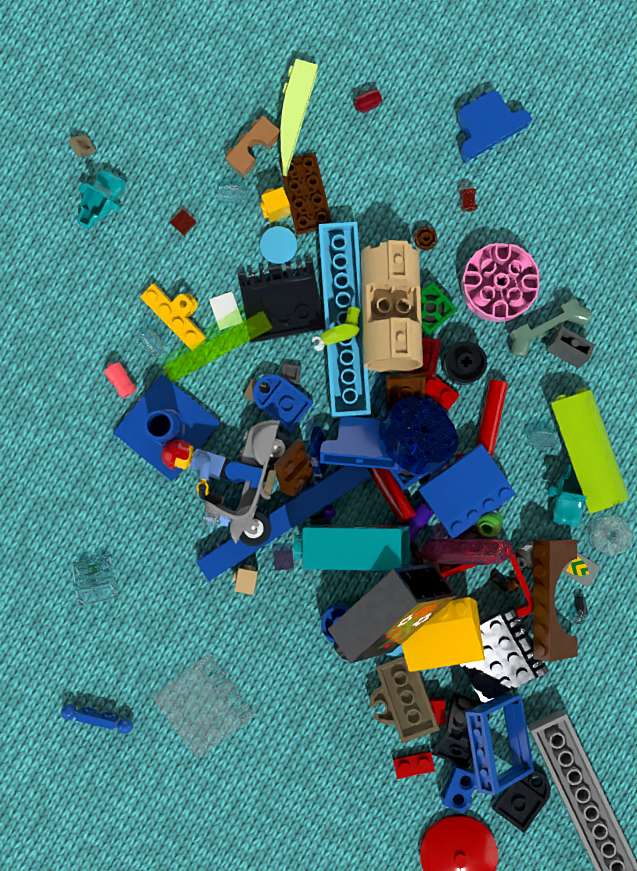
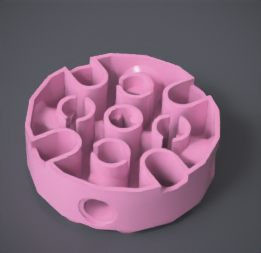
M504 243L488 244L475 252L463 269L460 281L462 298L469 310L481 319L492 322L510 321L528 310L537 298L540 284L539 269L531 255L517 245ZM501 280L503 283L498 285L497 282Z

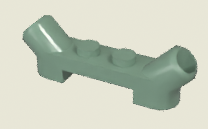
M575 298L558 307L557 310L560 315L532 330L528 324H525L510 332L509 336L513 341L510 350L511 354L521 358L527 356L531 340L534 337L537 340L548 335L546 331L552 328L556 331L561 326H565L563 323L565 321L583 326L588 324L591 317L590 309L580 307Z

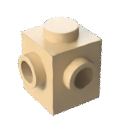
M244 564L243 567H239L238 571L234 572L233 582L236 583L234 592L254 595L259 570H255V566Z

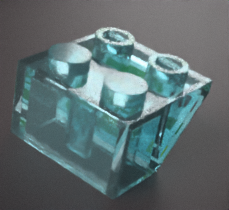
M111 554L73 562V593L80 606L118 597V581Z

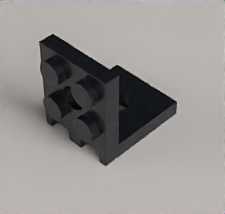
M457 693L453 694L446 729L434 745L432 755L465 768L471 765L473 756L467 719L464 714H466V711L483 703Z

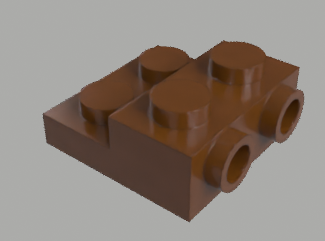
M297 439L274 463L281 492L291 496L299 494L303 485L309 482L315 473L313 458L306 455L303 441Z

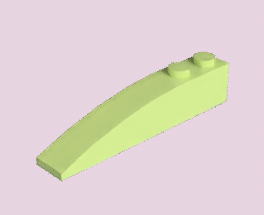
M299 59L295 60L294 66H290L288 73L290 80L289 83L285 82L283 89L285 98L281 118V162L284 176H287L318 72L317 64Z

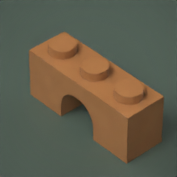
M264 116L260 120H255L251 126L252 129L247 134L244 133L239 138V143L236 147H231L226 153V163L242 178H245L256 165L255 158L249 154L250 149L255 145H262L269 151L281 138L280 130Z

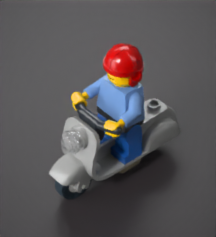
M280 420L263 421L252 426L250 431L246 430L243 442H246L245 449L240 450L238 457L241 463L232 462L231 459L200 449H196L194 452L192 444L181 439H172L166 442L162 448L161 459L165 466L171 470H175L176 467L185 470L190 466L192 471L199 473L201 481L196 486L197 494L204 501L203 504L205 505V515L201 519L205 520L204 524L216 527V523H221L220 516L231 521L230 533L236 545L241 540L242 543L248 546H259L266 542L271 534L269 519L265 514L258 512L257 507L260 496L268 500L272 494L276 479L274 470L269 471L266 484L264 485L269 465L274 466V463L292 445L287 435L278 432ZM212 478L226 483L229 480L233 484H245L237 510L232 511L222 506L224 504V497L221 494H211L209 486H211Z

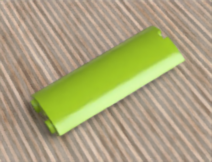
M585 387L576 390V395L567 397L564 394L555 397V402H552L551 405L581 491L584 496H587L585 502L588 511L592 514L610 508L614 504L622 503L630 497L592 389L587 391Z

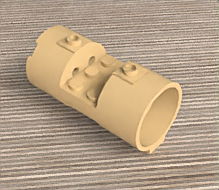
M388 240L387 242L380 243V246L376 248L367 246L361 251L364 368L377 372H402L420 368L423 365L419 249H413L412 244H409L408 241Z

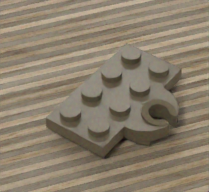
M405 656L377 666L376 669L382 686L375 689L370 695V708H375L377 704L384 703L385 711L382 714L374 713L373 717L380 723L396 725L402 743L440 730L420 672H409Z

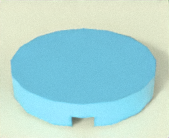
M275 226L268 229L262 235L260 250L268 262L274 265H283L294 258L297 252V240L290 229Z

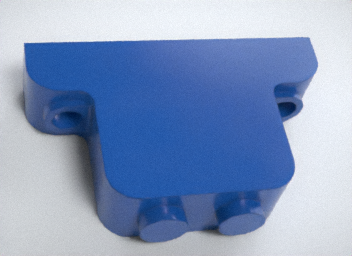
M496 91L483 92L474 102L468 101L460 107L461 111L457 118V123L467 138L460 144L462 146L460 157L463 162L467 163L528 127L533 120L529 112L526 110L510 112L501 95Z
M346 416L340 420L338 439L327 440L321 444L320 463L398 470L400 451L395 446L385 444L386 423L383 420Z

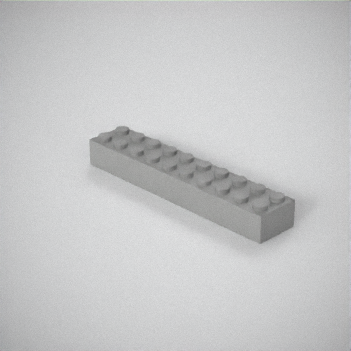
M560 709L528 724L527 728L594 871H637V862L567 714Z

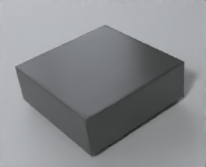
M282 363L281 377L290 384L299 385L302 366Z

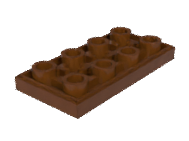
M316 153L292 158L287 176L283 175L282 162L280 161L279 165L287 199L290 204L296 236L319 231V224L332 223Z

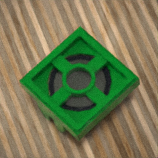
M433 281L420 291L422 329L428 336L458 311Z

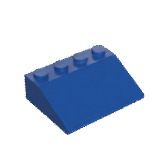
M481 443L417 488L443 529L452 539L478 522V519L483 514L492 512L516 495L508 480Z

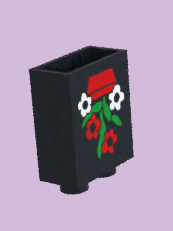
M434 563L393 569L328 628V631L335 640L333 643L334 649L341 658L348 660L350 664L391 653L457 595Z

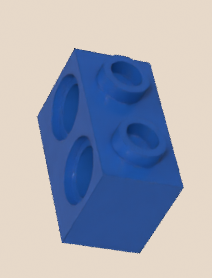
M455 763L453 764L440 798L442 805L465 813L466 808H470L473 799L471 795L473 790L478 788L474 770ZM469 776V780L466 783L460 782L461 777ZM456 794L462 795V798L459 801L453 800V797Z

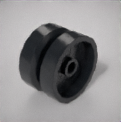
M470 341L459 342L453 345L444 355L442 371L451 383L459 386L470 385L479 380L485 373L488 365L487 356L478 344ZM462 361L467 363L466 368L463 367L464 364H461Z

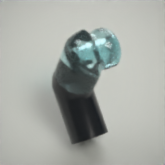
M585 597L575 598L577 611L575 614L569 615L571 624L579 625L585 619L588 613Z

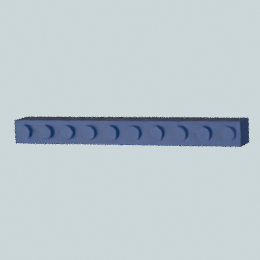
M337 466L328 472L330 476L323 480L320 477L312 482L314 485L308 490L306 487L301 489L300 493L297 494L298 497L295 499L287 498L281 502V508L275 511L272 508L264 513L270 521L271 534L262 545L248 546L242 543L241 540L236 545L233 539L228 542L224 539L215 545L216 550L211 553L207 550L199 555L200 560L196 563L207 580L211 581L372 477L366 467L344 466L339 469Z

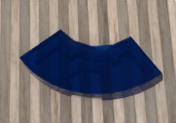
M320 426L313 427L310 438V459L316 480H322L327 470V464L320 463L321 444L326 441Z

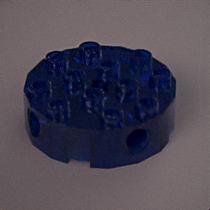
M406 397L398 400L380 421L379 426L380 440H383L387 448L385 451L389 457L401 468L414 474L424 475L425 473L439 471L453 457L458 448L459 437L454 424L447 416V412L430 402L427 398Z

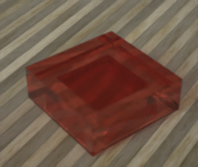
M182 209L170 221V224L185 237L197 222Z

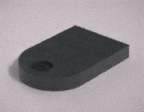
M534 769L533 773L504 789L492 806V809L525 833L548 801L551 793L550 783L541 771ZM533 777H541L539 785L531 784Z

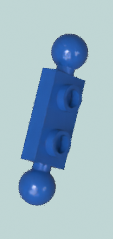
M67 704L61 709V716L65 720L76 718L75 721L111 730L118 728V731L122 734H128L133 729V723L130 719L123 718L118 720V717H114V714L110 712L98 713L95 712V709L89 707L77 710L72 704Z

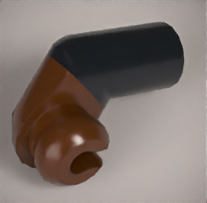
M496 573L491 579L503 591H514L520 587L517 577L504 579L499 573Z

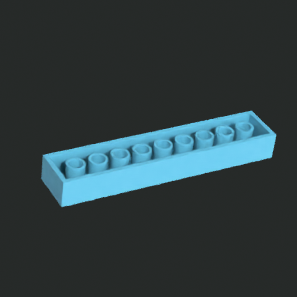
M357 222L319 224L326 331L345 323L348 307L360 309L357 324L360 329L358 334L348 340L327 345L332 418L367 416L371 414L368 369L364 368L362 283Z

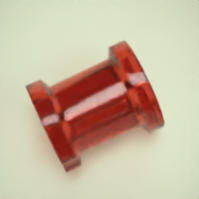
M472 188L461 190L459 192L463 203L461 211L471 212L478 210V205L475 202L477 190Z

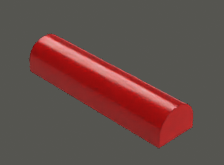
M499 380L488 381L475 444L476 447L481 443L491 458L494 455L508 388L507 382Z
M366 467L399 524L417 515L389 469Z

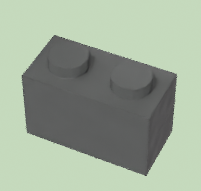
M561 326L551 336L546 351L576 368H580L590 359L595 344Z

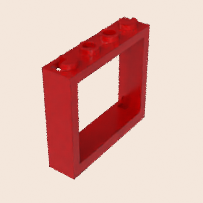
M504 542L493 546L494 549L489 552L482 550L477 552L474 558L468 559V557L458 560V564L451 567L449 564L440 568L441 575L445 579L507 553L527 600V603L515 607L517 616L521 618L533 613V597L509 544H504Z

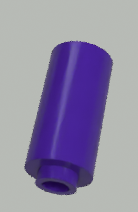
M425 501L423 503L418 502L413 508L417 515L400 524L410 525V543L434 514Z

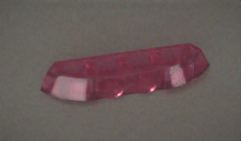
M428 539L420 552L421 557L429 561L438 560V563L469 565L498 564L516 555L511 543L508 541L489 539Z

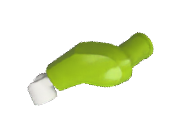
M348 307L345 323L322 333L321 338L313 337V343L319 342L313 348L321 351L325 345H332L356 336L360 330L357 326L360 309Z

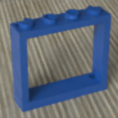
M504 693L465 712L478 793L496 795L534 772L522 694ZM504 707L514 766L497 775L487 715Z

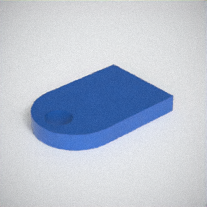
M269 374L261 377L253 388L255 404L272 419L280 420V425L289 432L293 430L314 403L287 380L278 375ZM262 382H267L270 386V390L267 393H262L259 390Z

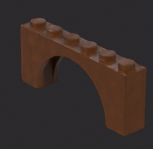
M576 539L533 540V659L551 662L578 657V637L569 636L563 631L555 611V589L558 578L563 568L570 561L577 559Z

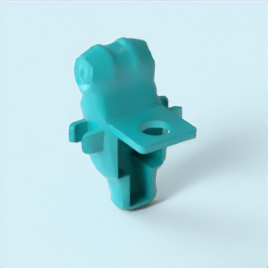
M103 169L97 174L92 185L84 182L83 185L79 186L78 191L84 194L80 204L81 213L77 218L79 225L86 229H91L98 220L105 218L111 210L116 213L120 211L121 206L117 205L116 201L126 187V182L121 176Z
M569 462L567 470L559 479L557 487L549 488L548 496L555 497L552 521L559 525L565 524L573 527L580 525L587 496L583 495L572 462Z

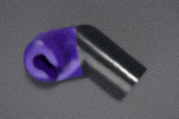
M327 505L320 515L310 516L311 525L328 524L335 516L336 510L334 506Z

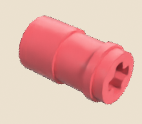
M120 362L108 364L104 374L122 399L129 397L137 391L135 384L132 383Z

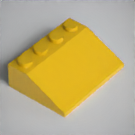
M467 597L450 601L401 644L409 672L485 660L476 600Z

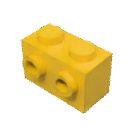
M283 187L276 190L274 188L268 189L261 195L262 202L259 204L264 219L268 218L271 223L291 215L290 204Z

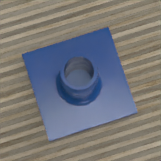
M161 374L113 434L173 482L183 469L176 467L175 470H171L162 462L161 451L165 443L172 439L185 440L187 443L192 444L195 452L196 449L202 447L221 422Z

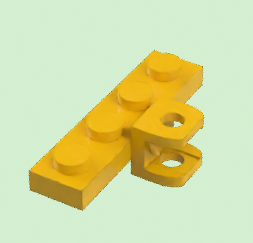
M152 283L140 296L192 351H195L207 339V336L188 318L199 305L198 301L191 294H180L171 301L155 283Z

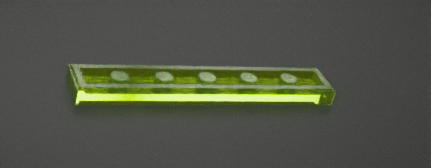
M261 311L165 364L163 367L172 383L273 327L264 311Z

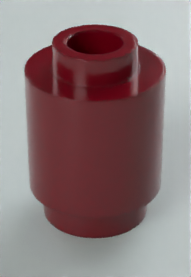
M371 88L355 96L353 105L357 112L360 111L364 114L379 107V104L383 101L378 89Z

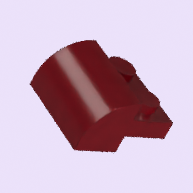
M422 338L423 365L414 370L395 373H425L426 377L435 378L441 340Z

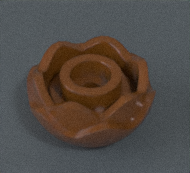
M423 226L414 234L415 245L421 250H430L437 244V234L432 228Z

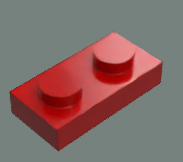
M426 377L425 394L448 411L460 395L437 377Z
M430 750L393 758L397 779L435 771Z

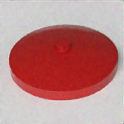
M452 814L438 819L427 829L420 845V861L423 871H496L498 849L490 830L481 821L464 814Z

